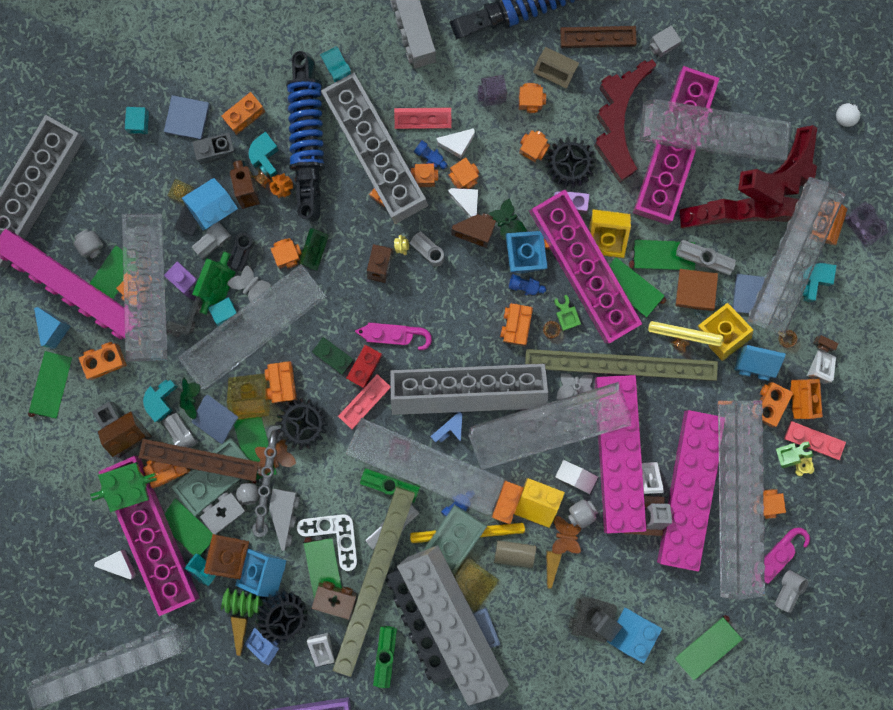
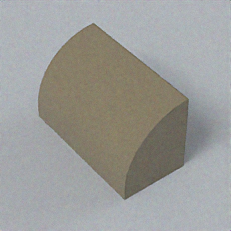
M545 47L533 73L567 88L579 63Z
M497 540L494 563L533 568L536 546Z

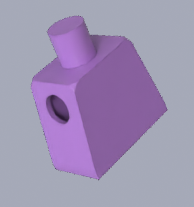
M177 261L164 276L183 294L193 300L196 297L192 295L194 288L191 291L189 290L192 286L196 285L198 279Z

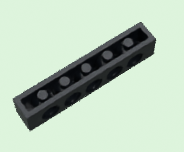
M398 569L387 574L388 578L385 581L389 590L393 589L396 595L393 599L397 608L401 607L403 614L401 618L404 625H409L411 632L408 634L412 643H416L419 650L416 653L420 662L424 661L427 667L424 669L427 679H432L433 684L453 676L418 607L414 611L407 609L406 604L409 601H414L410 591L407 593L399 591L398 586L401 583H405ZM417 619L424 621L425 626L422 629H417L414 626V622ZM424 638L432 639L433 644L430 647L423 646L422 640ZM432 656H438L441 661L439 664L433 665L429 659Z

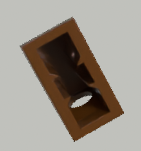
M243 160L235 161L233 163L234 170L230 171V176L238 203L242 209L259 205L258 193L249 167L245 166Z
M373 244L367 267V279L386 283L394 248Z

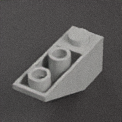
M274 488L272 490L269 510L281 550L285 551L292 543L293 536L289 534L291 527L294 528L296 516H293L294 508L298 509L300 497H297V492Z

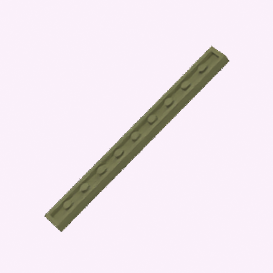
M526 349L525 364H545V370L717 381L718 361Z
M397 486L395 488L333 667L335 672L352 676L415 492Z

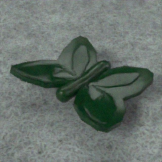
M510 198L502 203L500 210H494L489 213L493 220L499 222L498 227H501L500 235L503 240H506L507 233L528 232L523 222L514 220L517 218V215H512L514 206Z
M183 377V391L179 401L180 407L185 409L186 414L190 418L196 419L197 411L193 404L196 400L192 397L198 395L201 386L195 382L188 384L185 377Z

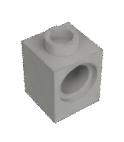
M671 25L653 36L649 46L652 53L657 54L660 58L677 48L681 43V39Z
M651 504L645 508L646 529L663 530L672 524L670 504Z

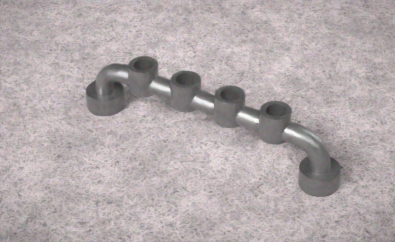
M272 426L268 430L269 443L264 451L266 462L265 467L261 470L263 481L262 486L258 489L260 500L259 505L255 508L257 515L256 523L252 527V531L257 537H262L268 532V525L264 522V518L268 513L266 505L268 496L271 493L270 480L274 474L273 462L274 457L277 455L276 443L280 440L279 437L283 435V432H276L277 429H281L279 426ZM269 449L274 450L273 456L268 455ZM266 468H269L271 470L270 475L265 474L264 471ZM263 487L267 488L268 493L266 495L262 494L261 492ZM259 507L265 509L264 514L258 512Z

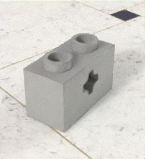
M228 492L224 493L218 498L219 502L216 505L210 504L202 510L204 514L200 518L215 535L248 511L237 500L234 492L230 494ZM219 508H221V509L226 508V510H227V511L225 512V515H226V516H224V515L220 516V515H219V513L221 512V510H220Z

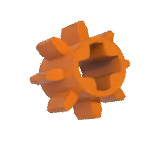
M285 173L273 176V182L269 183L271 192L274 195H278V198L291 195L290 189H293L291 178L285 176Z

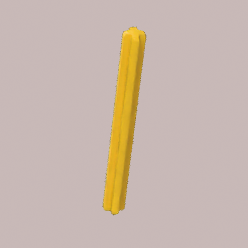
M524 523L487 526L480 537L525 533ZM436 530L410 533L411 543L429 542Z

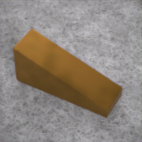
M546 551L547 588H552L562 554H555L552 551Z
M231 616L236 655L241 656L248 618Z

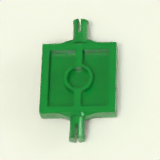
M223 252L220 262L206 259L192 295L199 297L203 301L199 311L202 314L207 315L210 305L221 302L227 296L230 288L228 281L236 273L227 266L231 256L227 252Z
M136 462L99 474L101 491L91 493V497L99 495L91 499L94 502L104 498L110 512L149 500L146 490L147 483L157 481V477L149 479L156 476V473L144 476Z

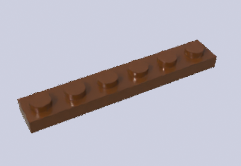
M147 439L142 440L138 457L139 459L254 482L259 462Z

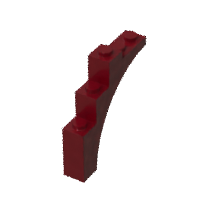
M653 59L649 62H646V60L641 62L636 67L637 70L632 73L631 71L626 72L621 76V79L617 74L613 77L611 75L605 77L601 81L602 84L599 88L610 106L606 104L598 110L597 119L608 134L603 133L597 137L594 147L619 183L637 171L625 140V112L634 89L647 75L654 71L656 63Z
M811 125L797 128L790 154L785 162L773 173H765L758 169L742 171L740 173L738 191L764 206L782 204L783 196L799 194L800 186L814 184L817 166L813 164L817 127Z
M783 196L782 204L764 206L758 201L748 198L738 201L719 199L707 202V204L680 209V223L683 229L734 222H798L809 220L807 201Z

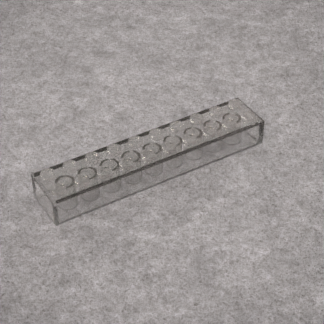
M762 400L718 401L720 596L723 598L742 600L765 596Z

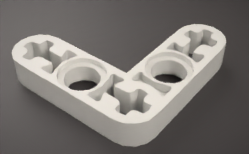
M349 515L306 518L298 523L297 531L302 536L336 533L340 567L345 571L353 570L356 567L357 553L354 524ZM342 518H345L346 521L350 522V524L347 525L346 528L347 531L351 530V534H343L340 536L339 531L344 532L343 526L339 525V522L342 521ZM317 520L316 528L318 532H314L315 528L309 529L308 533L301 530L304 522H307V525H314L313 521ZM322 520L330 522L331 527L329 530L323 531L320 528ZM343 537H349L352 540V545L349 548H344L341 545ZM353 550V554L349 553L350 560H354V563L347 567V564H343V561L346 560V554L342 555L341 551Z

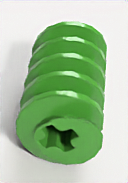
M227 588L222 599L221 611L225 608V613L228 614L232 609L233 614L236 615L240 610L241 616H245L248 611V617L251 618L254 613L260 612L258 606H263V602L260 596L253 598L251 592L248 597H245V591H242L240 596H238L237 589L230 594V590Z

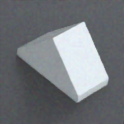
M470 129L437 138V144L461 159L474 138L475 131Z
M455 188L448 190V195L469 218L477 215L478 190Z
M818 350L807 376L812 379H820V382L823 384L832 383L834 380L836 357Z
M563 460L555 476L588 494L591 493L598 478L594 474Z
M642 463L644 494L663 493L664 489L658 463Z
M125 549L94 564L97 568L128 579H133L136 575Z
M329 633L308 638L307 644L316 667L335 663Z

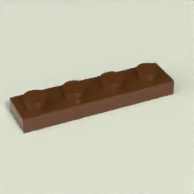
M636 26L560 28L561 48L635 47L637 44Z

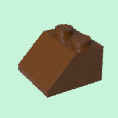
M477 214L453 225L451 235L487 248L496 221L488 214Z
M132 411L98 431L103 448L111 457L117 458L141 445L143 439L149 440L152 438L151 434Z

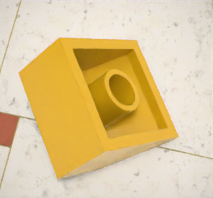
M593 209L589 232L603 256L624 258L631 229L630 214Z
M728 303L698 325L700 331L723 336L722 346L708 345L722 361L751 340L754 331Z
M527 478L514 514L550 528L565 492Z

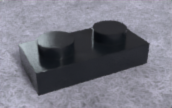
M184 203L174 229L193 236L198 223Z

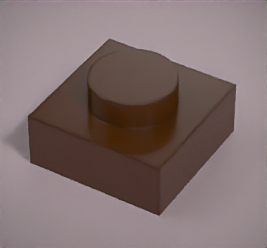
M820 335L815 338L813 344L818 346V350L828 353L829 351H835L839 343Z

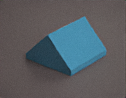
M540 231L506 234L510 272L522 274L547 269L544 237Z
M36 307L34 310L40 344L43 347L55 349L71 326L50 311Z

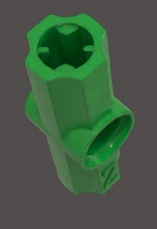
M365 468L360 481L361 485L393 496L395 489L388 491L384 486L387 480H392L395 483V488L397 486L415 492L412 501L415 503L420 487Z
M380 626L373 686L379 688H390L397 628ZM387 652L391 658L388 661H382L380 654Z

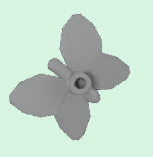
M249 266L243 269L241 276H235L228 281V286L232 289L241 290L245 288L243 290L244 294H247L249 291L248 298L254 307H256L255 305H257L258 301H262V293L271 287L269 282L258 281V277H254V273Z
M561 373L563 386L557 392V399L567 400L571 398L573 393L574 398H578L579 392L581 399L595 401L594 390L590 387L593 375H583L579 379L578 376L573 378L570 374Z

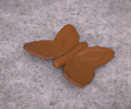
M285 439L280 440L276 444L277 455L274 457L273 462L275 468L279 467L278 462L285 467H292L296 464L295 458L287 452ZM265 447L255 448V452L260 459L258 474L262 476L261 470L265 467L266 462ZM269 449L268 455L273 456L274 450ZM266 468L264 472L267 475L271 470Z
M556 516L554 524L560 532L556 534V537L561 539L554 542L552 552L562 554L568 550L575 554L581 553L580 546L575 540H578L576 535L580 533L582 528L578 525L573 526V524H569L561 517Z

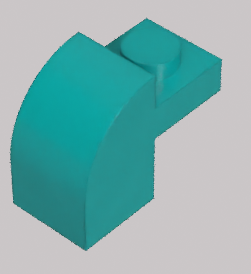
M337 46L320 54L334 83L351 74V70Z
M266 131L250 145L249 159L254 168L262 164L259 167L265 176L270 175L272 178L278 173L268 158L278 152L279 149Z
M818 263L803 271L799 278L800 282H806L801 291V295L804 296L803 301L813 302L816 300L818 285L831 286L834 284L837 265Z
M174 380L163 381L158 386V390L150 386L144 394V408L154 422L159 423L173 411L164 398L179 387Z

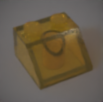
M265 373L228 378L227 407L228 410L238 416V419L270 416V402L267 395L268 383Z
M469 556L454 575L469 607L475 611L478 610L499 581V579Z

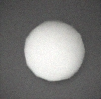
M853 103L841 105L836 112V120L844 127L854 126L860 119V109Z

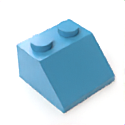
M215 178L182 197V200L202 230L209 228L238 209L227 191Z
M746 345L738 350L734 370L739 371V375L750 377L753 374L758 375L759 380L769 381L770 378H776L786 354Z
M247 549L241 579H237L235 586L257 596L269 597L270 594L274 597L276 591L278 592L287 560Z
M624 607L617 621L623 627L611 642L608 640L607 642L636 660L645 663L662 628Z

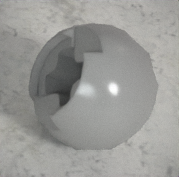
M254 483L241 484L236 492L237 500L242 505L255 504L260 498L258 494L259 487Z

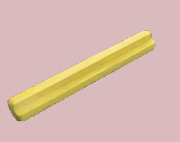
M651 321L648 327L651 333L718 347L723 344V336L654 321Z

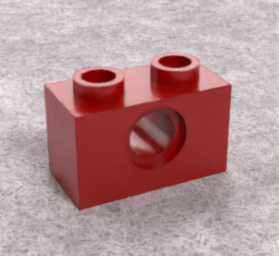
M364 345L346 379L365 388L383 355Z

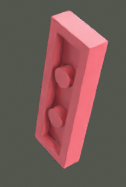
M394 108L395 129L451 128V108Z
M377 374L338 417L353 429L389 391L391 386Z
M790 421L784 440L797 445L809 442L811 447H808V449L836 460H840L846 444L845 441Z

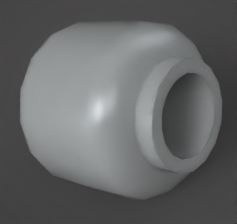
M86 229L75 236L74 246L82 257L87 258L90 256L93 259L101 254L100 249L103 247V243L94 231Z
M582 499L569 508L571 515L568 518L573 526L578 525L580 528H585L596 520L598 512L590 500Z

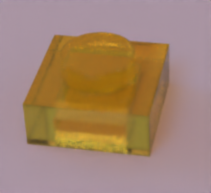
M175 179L167 196L184 204L182 197L192 192L193 186Z

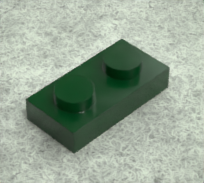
M314 228L309 229L299 265L318 271L328 234Z
M322 337L312 351L313 354L342 375L354 361V359L324 337Z

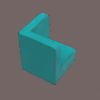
M126 107L125 130L132 134H148L149 111L145 107Z
M229 297L209 307L216 325L221 329L227 326L226 320L237 315L233 306L234 303Z
M195 554L184 568L198 582L207 586L216 577V575L204 573L206 560L199 554Z

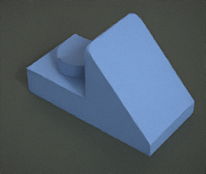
M458 412L431 435V438L435 442L438 440L443 442L450 436L447 432L451 430L457 439L461 441L462 413Z
M256 628L253 629L244 644L257 658L267 665L270 664L279 650L276 641L272 643L268 639L263 638Z

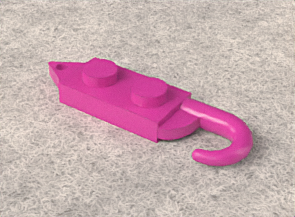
M368 323V325L355 331L365 338L366 342L408 345L413 335H423L426 338V343L418 347V350L427 349L432 342L430 332L421 327Z
M799 527L790 530L753 569L751 586L763 583L769 584L794 557L795 548L790 541L796 535L801 534L805 538L803 546L807 547L810 542L808 532Z

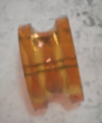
M260 170L258 175L253 176L264 189L267 183H271Z
M555 321L547 322L543 327L544 335L547 338H556L560 333V325ZM548 325L556 326L557 329L554 335L547 333Z
M792 330L783 331L778 338L780 345L786 348L794 346L798 339L796 333ZM785 334L792 336L791 344L784 342Z
M675 338V341L671 342L672 346L684 353L687 351L686 347L691 345L687 340Z

